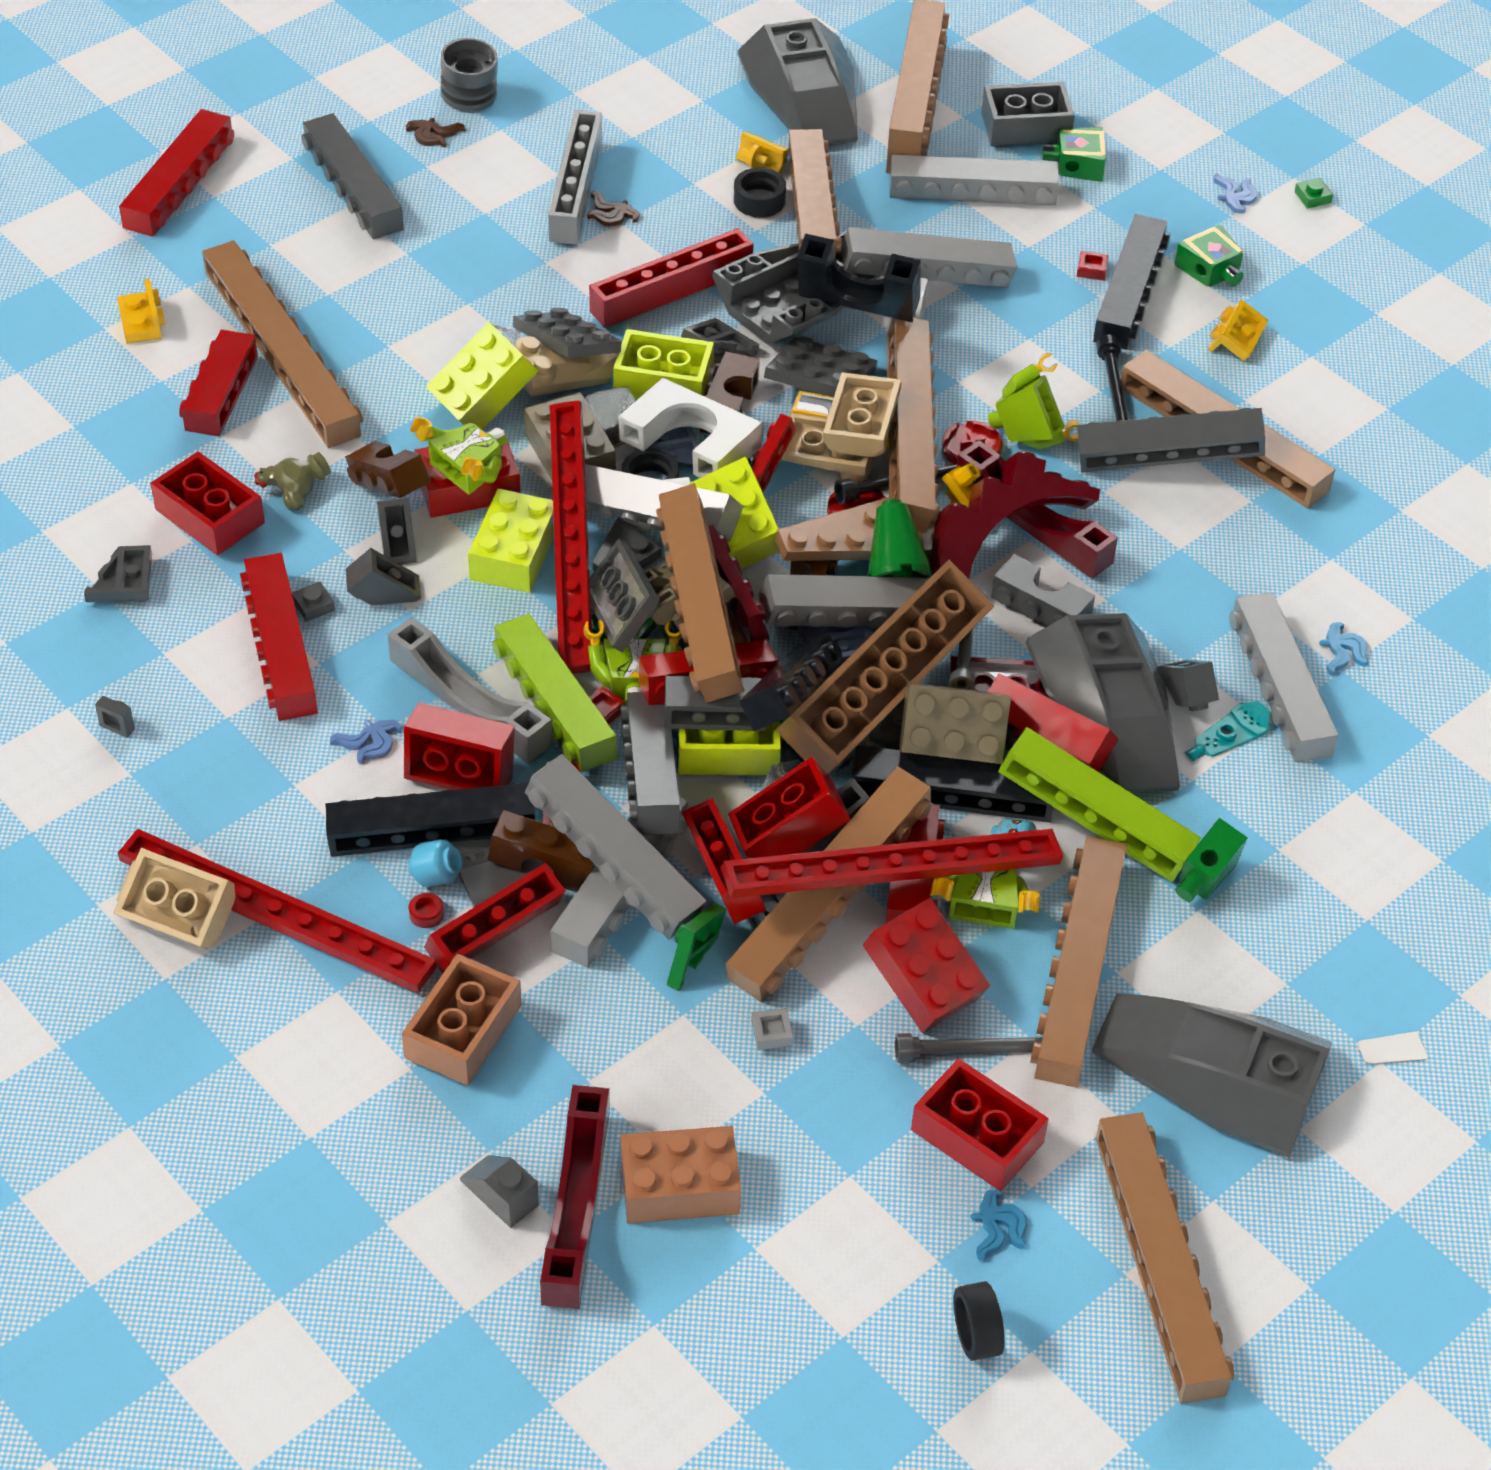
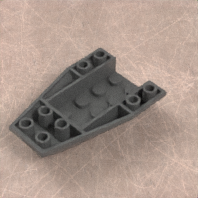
M816 18L763 25L738 50L737 55L750 86L788 130L822 129L823 140H828V145L858 141L854 67L840 37Z
M846 232L839 234L841 236V244ZM798 243L755 252L713 271L712 277L728 314L768 344L834 316L844 308V306L823 302L818 298L799 296ZM836 254V262L844 269L842 255ZM850 273L854 276L869 280H878L881 277L876 275Z
M1126 613L1067 615L1028 637L1026 645L1049 698L1110 729L1119 739L1101 769L1103 774L1130 793L1178 790L1180 781L1165 680L1144 633Z
M1116 994L1094 1043L1092 1052L1217 1131L1290 1158L1305 1113L1333 1042L1262 1016L1162 997Z

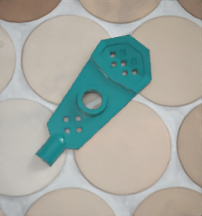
M1259 701L1239 703L1227 715L1196 737V746L1184 753L1192 761L1203 755L1214 757L1266 735L1270 711ZM1221 730H1229L1232 734H1224Z

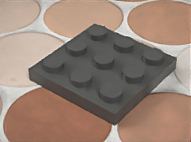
M799 336L794 337L766 366L764 378L834 398L842 372L872 376L876 371L878 360L869 358L867 354L862 352L851 353L841 350L839 346L834 344L823 345L814 342L809 337Z

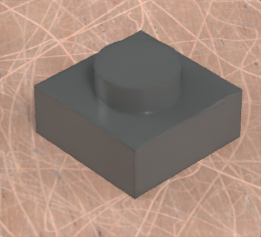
M321 581L292 592L294 605L306 622L335 611V602Z
M102 696L96 702L95 707L99 725L128 738L135 730L131 707L122 701H115L105 696Z

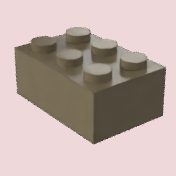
M581 392L524 408L525 435L551 480L550 405L580 400L583 407L585 464L616 470V450Z
M907 682L899 750L905 753L1002 764L1011 696L1000 693Z

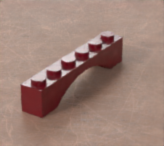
M980 440L958 454L957 467L959 465L963 467L973 462L980 471L981 476L972 482L974 485L987 477L998 478L1002 481L1005 465L1003 457ZM1045 505L1019 510L1006 517L1092 579L1114 563L1118 537L1096 521L1071 519L1056 513Z
M572 1085L558 1196L552 1227L545 1248L540 1278L542 1306L580 1309L610 1116V1088Z

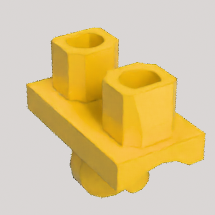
M746 131L742 132L740 137L741 144L736 154V159L747 163V166L750 168H768L782 174L783 165L787 162L788 148L774 144Z
M973 462L963 467L959 465L942 477V480L949 488L945 491V494L951 500L948 505L957 503L969 506L971 487L974 486L972 482L981 476L980 471Z

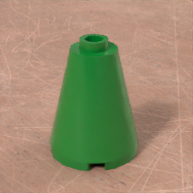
M899 499L883 501L882 505L876 509L868 577H931V568L908 505L901 503Z

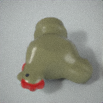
M317 452L314 455H308L307 461L287 458L274 466L260 468L259 472L254 474V482L262 488L277 486L283 492V503L287 509L299 510L305 503V497L312 490L313 481L315 479L324 480L327 475L331 474V469L324 456Z

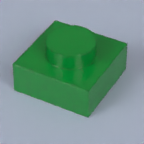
M1321 178L1296 183L1294 192L1306 208L1332 203L1333 193Z

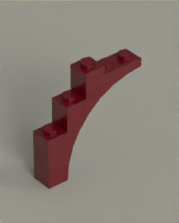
M1017 452L1005 461L1002 481L994 477L983 478L971 487L968 507L963 504L954 503L939 512L929 562L931 575L950 560L969 579L973 561L983 541L1005 517L1019 510L1040 505H1065L1086 509L1099 501L1100 489L1090 486L1088 482L1083 480L1072 481L1062 478V475L1057 472H1045L1046 460L1036 458V455L1031 452Z

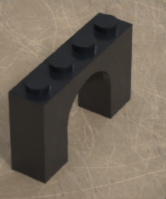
M805 233L797 256L799 296L818 298L823 302L913 322L920 301L921 260L892 253L884 279H863L848 273L839 266L835 259L833 239Z

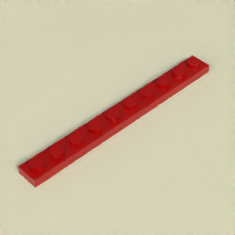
M580 400L550 405L558 654L572 674L591 671L588 646H591V642L584 635V626L587 621L588 629L592 633L583 407Z
M138 828L118 851L119 861L130 866L136 860L140 849L143 848L235 883V900L231 911L413 992L419 993L437 968L436 959Z
M1053 829L727 860L723 862L721 870L730 898L1059 865L1062 861L1063 853Z

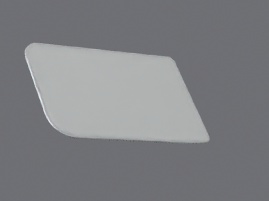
M1417 1032L1358 1042V1047L1364 1061L1371 1064L1414 1061L1428 1058Z

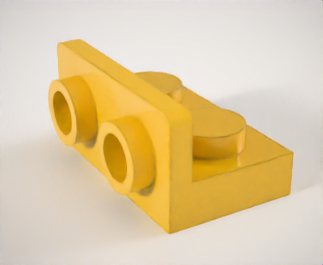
M150 279L144 280L146 292L117 297L126 343L162 338L160 326L165 325L162 307L156 308L161 306L158 289H152Z
M1241 299L1234 307L1229 305L1221 313L1219 320L1222 322L1218 323L1210 333L1209 337L1212 338V341L1207 349L1213 352L1222 344L1230 352L1245 361L1251 355L1268 319Z

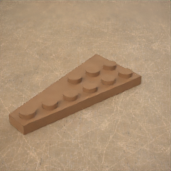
M889 497L778 529L774 539L783 560H870L876 509L882 505L883 501L888 500ZM936 522L930 523L926 533L918 532L927 559H930Z

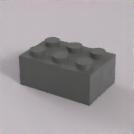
M1064 82L984 86L981 114L990 146L1058 143L1059 132L1062 129H1073L1075 115Z

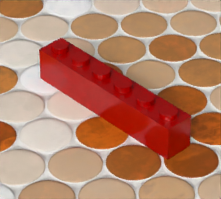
M204 109L199 110L119 205L123 229L153 237L165 225L167 219L179 208L180 203L193 191L194 186L206 175L208 169L215 161H218L222 152L228 145L232 144L234 130L232 129L230 116Z
M739 228L590 284V313L603 328H607L716 285L712 277L713 271L724 267L727 261L739 260L753 254L754 244Z
M282 552L244 559L246 572L240 573L243 592H250V595L245 596L248 615L255 614V618H251L250 623L253 638L260 637V641L255 642L258 660H265L266 665L260 666L264 685H271V689H266L269 709L276 708L278 721L318 714L315 689Z

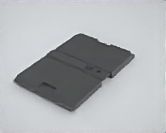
M491 839L450 842L461 854L462 869L459 872V876L473 908L545 863L537 859L525 860L521 871H517L488 861Z

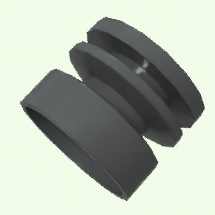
M475 38L453 40L444 46L441 51V97L446 104L462 111H478L487 108L494 102L497 97L498 57L493 46Z

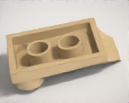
M532 336L518 338L514 346L539 370L524 386L531 397L610 383L618 353L567 358L543 345Z
M842 372L823 430V442L831 451L840 454L876 457L883 454L887 449V436L901 389V379Z
M791 413L790 417H792L796 432L781 461L837 471L842 479L850 478L852 481L856 480L857 482L867 479L875 457L840 454L831 451L823 442V430L827 418Z
M141 848L136 860L130 866L116 899L118 903L113 913L198 947L208 949L217 942L235 900V883Z

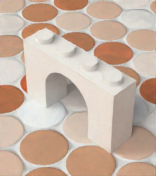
M662 378L618 416L620 440L642 451L650 447L663 434L675 428L698 427L710 432L711 434L692 451L693 475L700 478L745 456L749 459L762 447V422L665 378Z

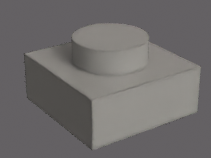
M787 1008L752 1012L751 1022L757 1050L793 1046L794 1036Z

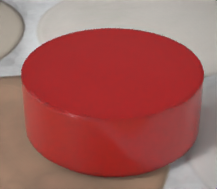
M421 893L411 899L408 909L410 920L414 925L421 928H431L443 920L444 904L439 896L433 893Z

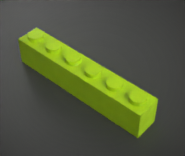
M530 613L495 625V640L492 641V647L498 659L503 658L510 677L518 680L525 699L530 698L535 708L552 719V738L555 741H560L565 757L570 762L576 763L580 768V772L617 759L615 733Z
M1026 727L1013 745L998 771L1101 838L1127 844L1126 854L1172 883L1183 868L1185 860L1201 839L1200 836L1188 828L1182 826L1028 727Z

